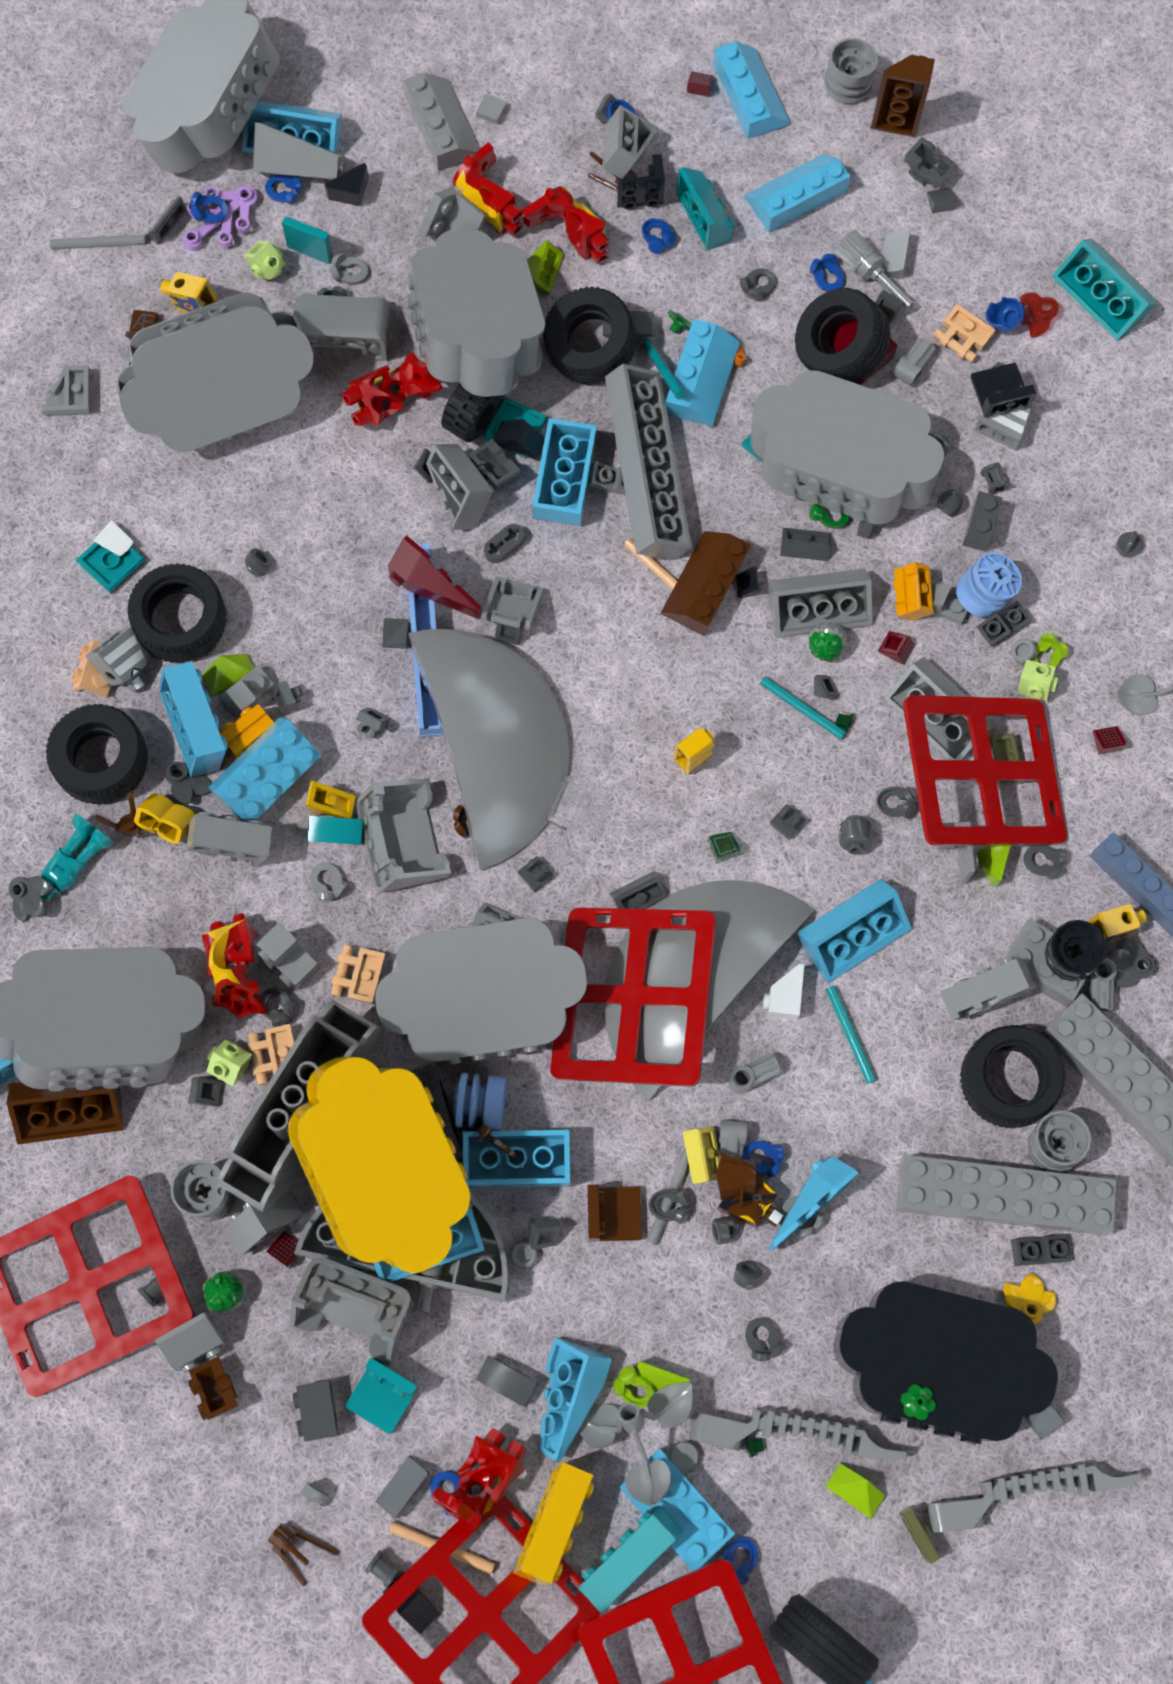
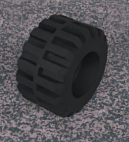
M460 383L445 405L441 420L442 427L467 443L472 442L482 434L492 420L499 403V396H477L466 391Z

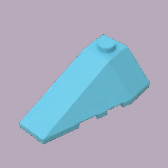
M833 1156L826 1161L823 1158L818 1160L810 1168L813 1172L806 1180L767 1249L770 1252L775 1250L812 1218L817 1211H820L842 1192L859 1173Z
M554 1338L546 1365V1373H551L550 1388L544 1389V1399H548V1412L542 1417L539 1448L541 1453L556 1462L562 1460L605 1384L612 1361L611 1358L595 1349L561 1338Z

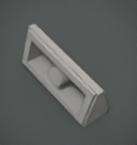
M905 229L885 233L882 257L884 258L882 268L888 277L902 279L910 230Z

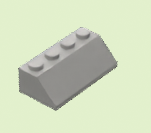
M422 73L403 80L405 98L438 171L463 163L468 154L473 155L479 150L448 79Z
M865 568L768 581L769 604L775 637L807 634L811 632L812 628L824 622L838 624L842 629L873 625L871 578Z
M923 657L908 668L884 699L905 718L903 701L911 695L967 696ZM924 715L928 741L948 760H963L973 750L968 720L965 716ZM986 716L989 734L997 724Z

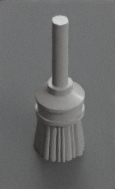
M856 229L849 232L840 241L833 253L853 267L854 272L859 274L863 281L870 278L874 281L878 280L893 296L903 302V306L907 310L912 307L914 302L884 273L885 270L882 268L884 258L879 256L875 249L870 248Z

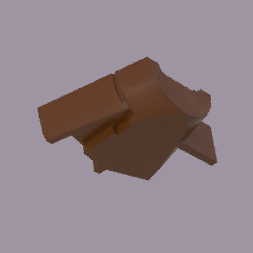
M714 1149V1155L721 1157L717 1172H713V1177H716L720 1200L738 1196L740 1197L739 1207H742L743 1196L755 1194L756 1162Z

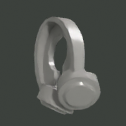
M337 252L333 256L330 272L336 282L341 281L346 284L357 285L367 279L368 267L361 259L346 257L342 252ZM356 265L360 267L361 272L356 276H351L347 271L340 269Z
M330 863L318 864L311 872V884L317 893L316 899L331 901L334 897L341 896L347 888V883L343 881L339 870ZM322 871L332 873L331 883L334 887L332 891H328L326 885L318 881V875Z
M791 1197L784 1202L781 1210L784 1213L783 1220L797 1197ZM817 1211L809 1219L808 1225L803 1224L795 1231L796 1236L805 1237L814 1233V1229L817 1230L823 1222V1213Z

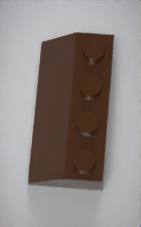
M910 55L884 70L870 129L916 137L931 82L935 59L922 55Z
M704 531L660 614L704 636L740 569L751 544L730 533Z
M22 1082L11 1083L9 1086L6 1103L18 1145L123 1130L120 1087L106 1089L100 1086L92 1087L88 1090L65 1088L61 1091H50L48 1089H34Z

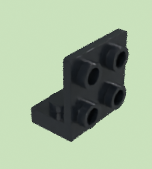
M662 154L652 155V164L648 165V176L617 180V208L633 209L636 206L655 207L663 204L665 174Z
M1016 363L974 372L970 376L984 418L1030 407L1036 395L1034 385L1024 386Z

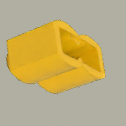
M698 727L675 745L674 760L686 774L692 772L712 756L715 739L708 729L703 730L702 727Z
M151 793L137 808L134 822L143 830L157 833L167 842L179 844L189 833L190 820L196 814L185 806L174 804L163 795Z

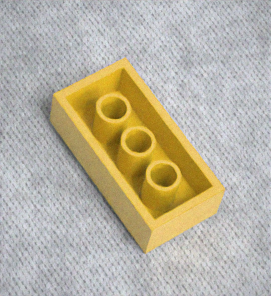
M561 1462L554 1467L514 1568V1574L541 1586L552 1584L554 1580H558L563 1568V1564H560L562 1555L564 1553L568 1554L574 1538L570 1534L575 1526H579L584 1514V1510L580 1508L585 1499L588 1500L594 1488V1484L591 1483L592 1474L565 1462Z

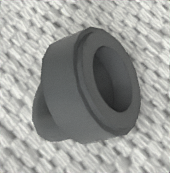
M954 489L945 491L937 501V507L949 517L956 516L962 506V497Z
M1137 531L1121 534L1116 542L1118 553L1127 558L1137 555L1142 547V541Z
M253 548L246 555L245 565L252 575L260 576L270 567L271 560L264 551Z
M720 1217L712 1221V1233L718 1245L728 1244L730 1239L735 1237L738 1232V1223L733 1219L726 1220L724 1217Z
M739 1262L735 1268L734 1282L742 1288L755 1289L760 1282L762 1270L753 1262Z

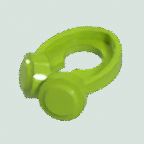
M1043 634L1040 642L1035 645L1037 655L1040 652H1046L1049 648H1053L1054 652L1050 655L1051 661L1047 665L1057 667L1061 659L1068 656L1067 645L1064 642H1058V638L1054 634Z
M633 1366L624 1367L619 1372V1377H615L613 1381L615 1395L620 1396L626 1403L636 1404L639 1408L647 1407L650 1397L655 1393L652 1383L645 1377L637 1375V1371ZM625 1385L642 1386L647 1390V1394L637 1397L632 1393L631 1388Z

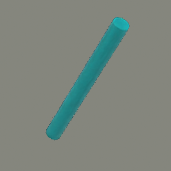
M644 339L642 346L677 399L683 398L684 391L650 339Z
M766 676L763 677L759 683L761 686L842 740L846 734L845 730Z
M835 985L826 988L825 990L867 1084L876 1081V1077Z

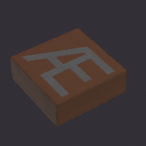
M133 310L129 332L136 334L143 328L157 324V312Z

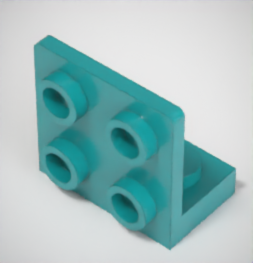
M370 1358L365 1366L367 1368L345 1404V1407L386 1433L392 1434L419 1386Z

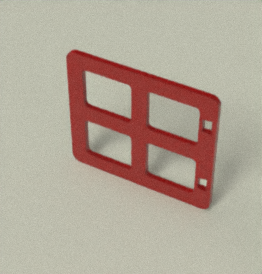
M911 695L904 699L903 710L924 837L928 844L932 846L1058 845L1066 840L1067 834L1043 704L1038 699ZM924 715L965 716L968 720L974 760L932 759ZM986 716L1025 717L1028 722L1034 761L994 760L991 752ZM1037 727H1040L1042 740H1038ZM960 780L978 782L985 826H944L941 820L935 781ZM997 781H1036L1040 789L1046 825L1006 826L1003 821ZM1049 802H1053L1055 815H1051Z
M575 908L569 913L565 946L575 950L582 959L585 933L589 928L629 929L630 936L624 983L622 985L587 984V989L582 999L575 1005L566 1008L567 1021L565 1028L553 1040L550 1072L553 1077L558 1080L693 1087L699 1083L717 922L716 917L710 911ZM598 915H611L610 923H598ZM673 917H687L686 925H673ZM653 930L696 932L691 984L689 987H653L645 985L650 933ZM578 1004L621 1005L617 1051L613 1062L571 1059ZM644 1006L687 1007L683 1061L680 1065L637 1063L641 1014Z
M125 1176L0 1237V1280L3 1285L0 1288V1324L26 1392L32 1397H40L132 1353L194 1318L193 1308L142 1183L135 1176ZM124 1200L140 1236L141 1245L120 1257L90 1270L74 1234L73 1224ZM52 1235L68 1272L69 1280L18 1305L2 1268L1 1259L44 1237ZM147 1266H151L169 1310L165 1315L117 1337L114 1334L100 1299L99 1291ZM78 1301L95 1340V1348L44 1372L28 1335L27 1325ZM28 1350L33 1365L26 1368L20 1353Z
M504 1495L503 1499L498 1503H493L490 1511L485 1512L481 1516V1525L489 1517H495L523 1548L531 1524ZM510 1513L522 1525L516 1532L505 1521ZM458 1520L363 1614L361 1624L364 1630L412 1684H443L440 1679L441 1674L481 1633H486L518 1668V1675L510 1684H538L579 1641V1626L583 1622L602 1613L581 1591L574 1596L564 1585L570 1578L579 1587L583 1580L561 1558L560 1564H563V1568L558 1580L553 1582L577 1607V1613L538 1654H534L501 1618L502 1611L532 1581L514 1574L513 1569L488 1596H481L450 1562V1556L477 1530L476 1528L468 1527ZM430 1576H435L466 1610L467 1616L427 1658L423 1659L418 1656L389 1623V1617Z
M726 1559L715 1560L589 1619L578 1628L579 1640L598 1684H620L603 1645V1640L647 1618L653 1621L674 1671L671 1678L658 1684H710L748 1665L754 1667L761 1684H782L733 1566ZM717 1586L722 1591L742 1642L740 1645L705 1662L694 1664L672 1614V1607Z

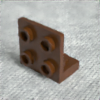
M598 1184L587 1186L589 1242L640 1241L642 1239L640 1188H598Z

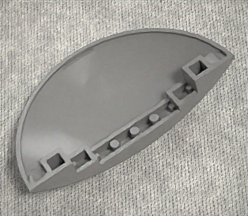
M429 629L410 632L408 634L422 680L426 681L430 697L433 699L460 787V796L467 815L466 825L480 870H483L509 859L525 848L536 838L555 812L563 794L569 767V742L564 717L556 698L541 675L520 655L503 644L490 638L461 630Z
M739 880L713 881L690 886L671 894L650 908L662 910L710 911L716 917L705 1033L766 963L789 942L815 912L805 903L786 892L763 884ZM673 917V925H686L687 917ZM630 930L626 933L616 950L610 965L606 985H622L624 983ZM653 930L650 933L645 977L646 986L680 988L690 986L695 931ZM604 1004L606 1030L616 1057L621 1005ZM644 1006L642 1008L637 1063L680 1065L682 1063L688 1013L687 1007ZM633 1084L636 1090L648 1101L663 1086Z

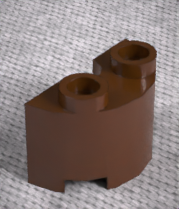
M219 1356L189 1370L191 1379L188 1380V1384L193 1395L199 1394L201 1404L197 1405L203 1420H211L239 1406L236 1400L238 1398L229 1374L227 1375L224 1370L223 1362Z

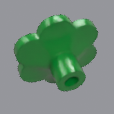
M668 311L669 317L673 320V324L669 329L673 333L677 334L681 327L690 330L692 325L690 321L677 312Z
M911 1385L908 1392L901 1395V1403L904 1405L903 1411L908 1417L915 1416L918 1420H924L927 1418L928 1412H932L935 1409L932 1391L929 1388Z

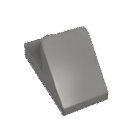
M931 584L934 614L961 625L967 611L960 604L957 595L949 592L952 585Z
M257 665L223 692L219 698L235 716L256 701L274 683L261 667Z

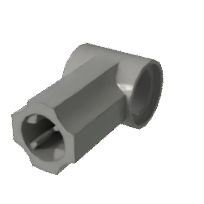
M919 338L905 356L902 355L891 374L909 386H913L922 373L923 367L935 353L936 348L932 345V342L926 338Z
M1105 958L1100 966L1106 969V978L1099 976L1097 969L1092 975L1088 976L1090 979L1089 1001L1102 1012L1113 1011L1114 977L1117 973L1114 962Z
M769 1053L744 1066H737L728 1079L729 1088L736 1094L746 1093L750 1088L781 1074L779 1063L772 1053ZM739 1074L745 1076L748 1083L746 1085L738 1084L735 1081V1076Z
M721 1120L718 1140L720 1151L742 1158L743 1146L746 1144L747 1123Z

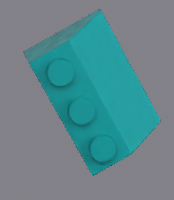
M684 167L678 169L676 195L706 250L731 241L735 225L730 216L727 217L721 198L716 197L711 180L706 179L702 171Z

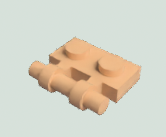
M956 304L942 323V326L947 328L948 331L944 333L937 329L933 337L939 340V344L943 347H949L955 351L959 358H965L972 363L977 354L970 349L975 347L981 351L996 330ZM956 334L966 342L962 345L953 337Z
M343 945L342 953L338 954L337 963L339 964L336 975L331 980L333 987L330 995L341 997L342 989L347 988L349 989L348 999L373 1005L386 954L360 948L357 958L351 956L353 947ZM348 966L355 967L352 980L346 979Z
M291 1024L265 1029L266 1040L259 1041L258 1033L248 1034L249 1044L247 1048L248 1052L252 1054L254 1065L252 1073L253 1076H256L258 1086L268 1084L266 1074L270 1072L275 1074L294 1044ZM269 1049L271 1062L264 1064L262 1051Z

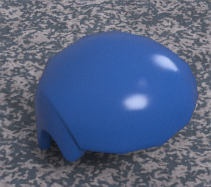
M1002 297L1000 302H991L985 313L986 320L996 331L1008 333L1022 324L1025 317V309L1023 304L1016 298Z

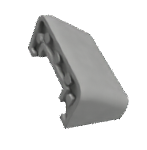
M302 293L296 297L293 316L300 322L312 352H315V347L362 349V355H367L368 352H371L375 355V361H387L391 305L385 298L380 296L373 298L314 295L312 293Z
M429 778L374 782L357 800L358 817L363 819L362 835L374 886L378 892H387L446 878L451 874L450 859L444 853L437 854L426 810L434 800V790L430 787Z
M315 1258L308 1264L292 1298L289 1327L300 1332L310 1333L319 1327L322 1319L334 1322L372 1337L368 1349L370 1356L374 1360L390 1366L408 1313L410 1295L407 1290L400 1286L327 1258Z

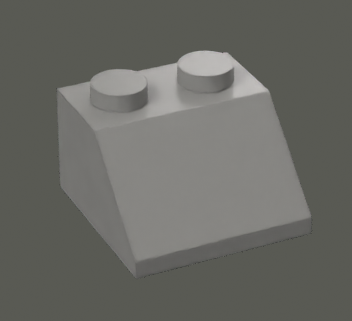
M204 1312L155 1340L173 1370H182L183 1373L197 1367V1361L206 1356L207 1359H211L222 1352L221 1347L226 1345L212 1315Z

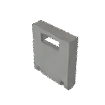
M495 577L483 607L481 619L486 620L487 617H491V622L520 628L522 624L525 625L524 630L530 631L542 598L543 588ZM505 592H508V593H512V594H516V595H520V596H525V597H527V599H523V598H519V597H515V596H511V595H506V594H504V593H505Z

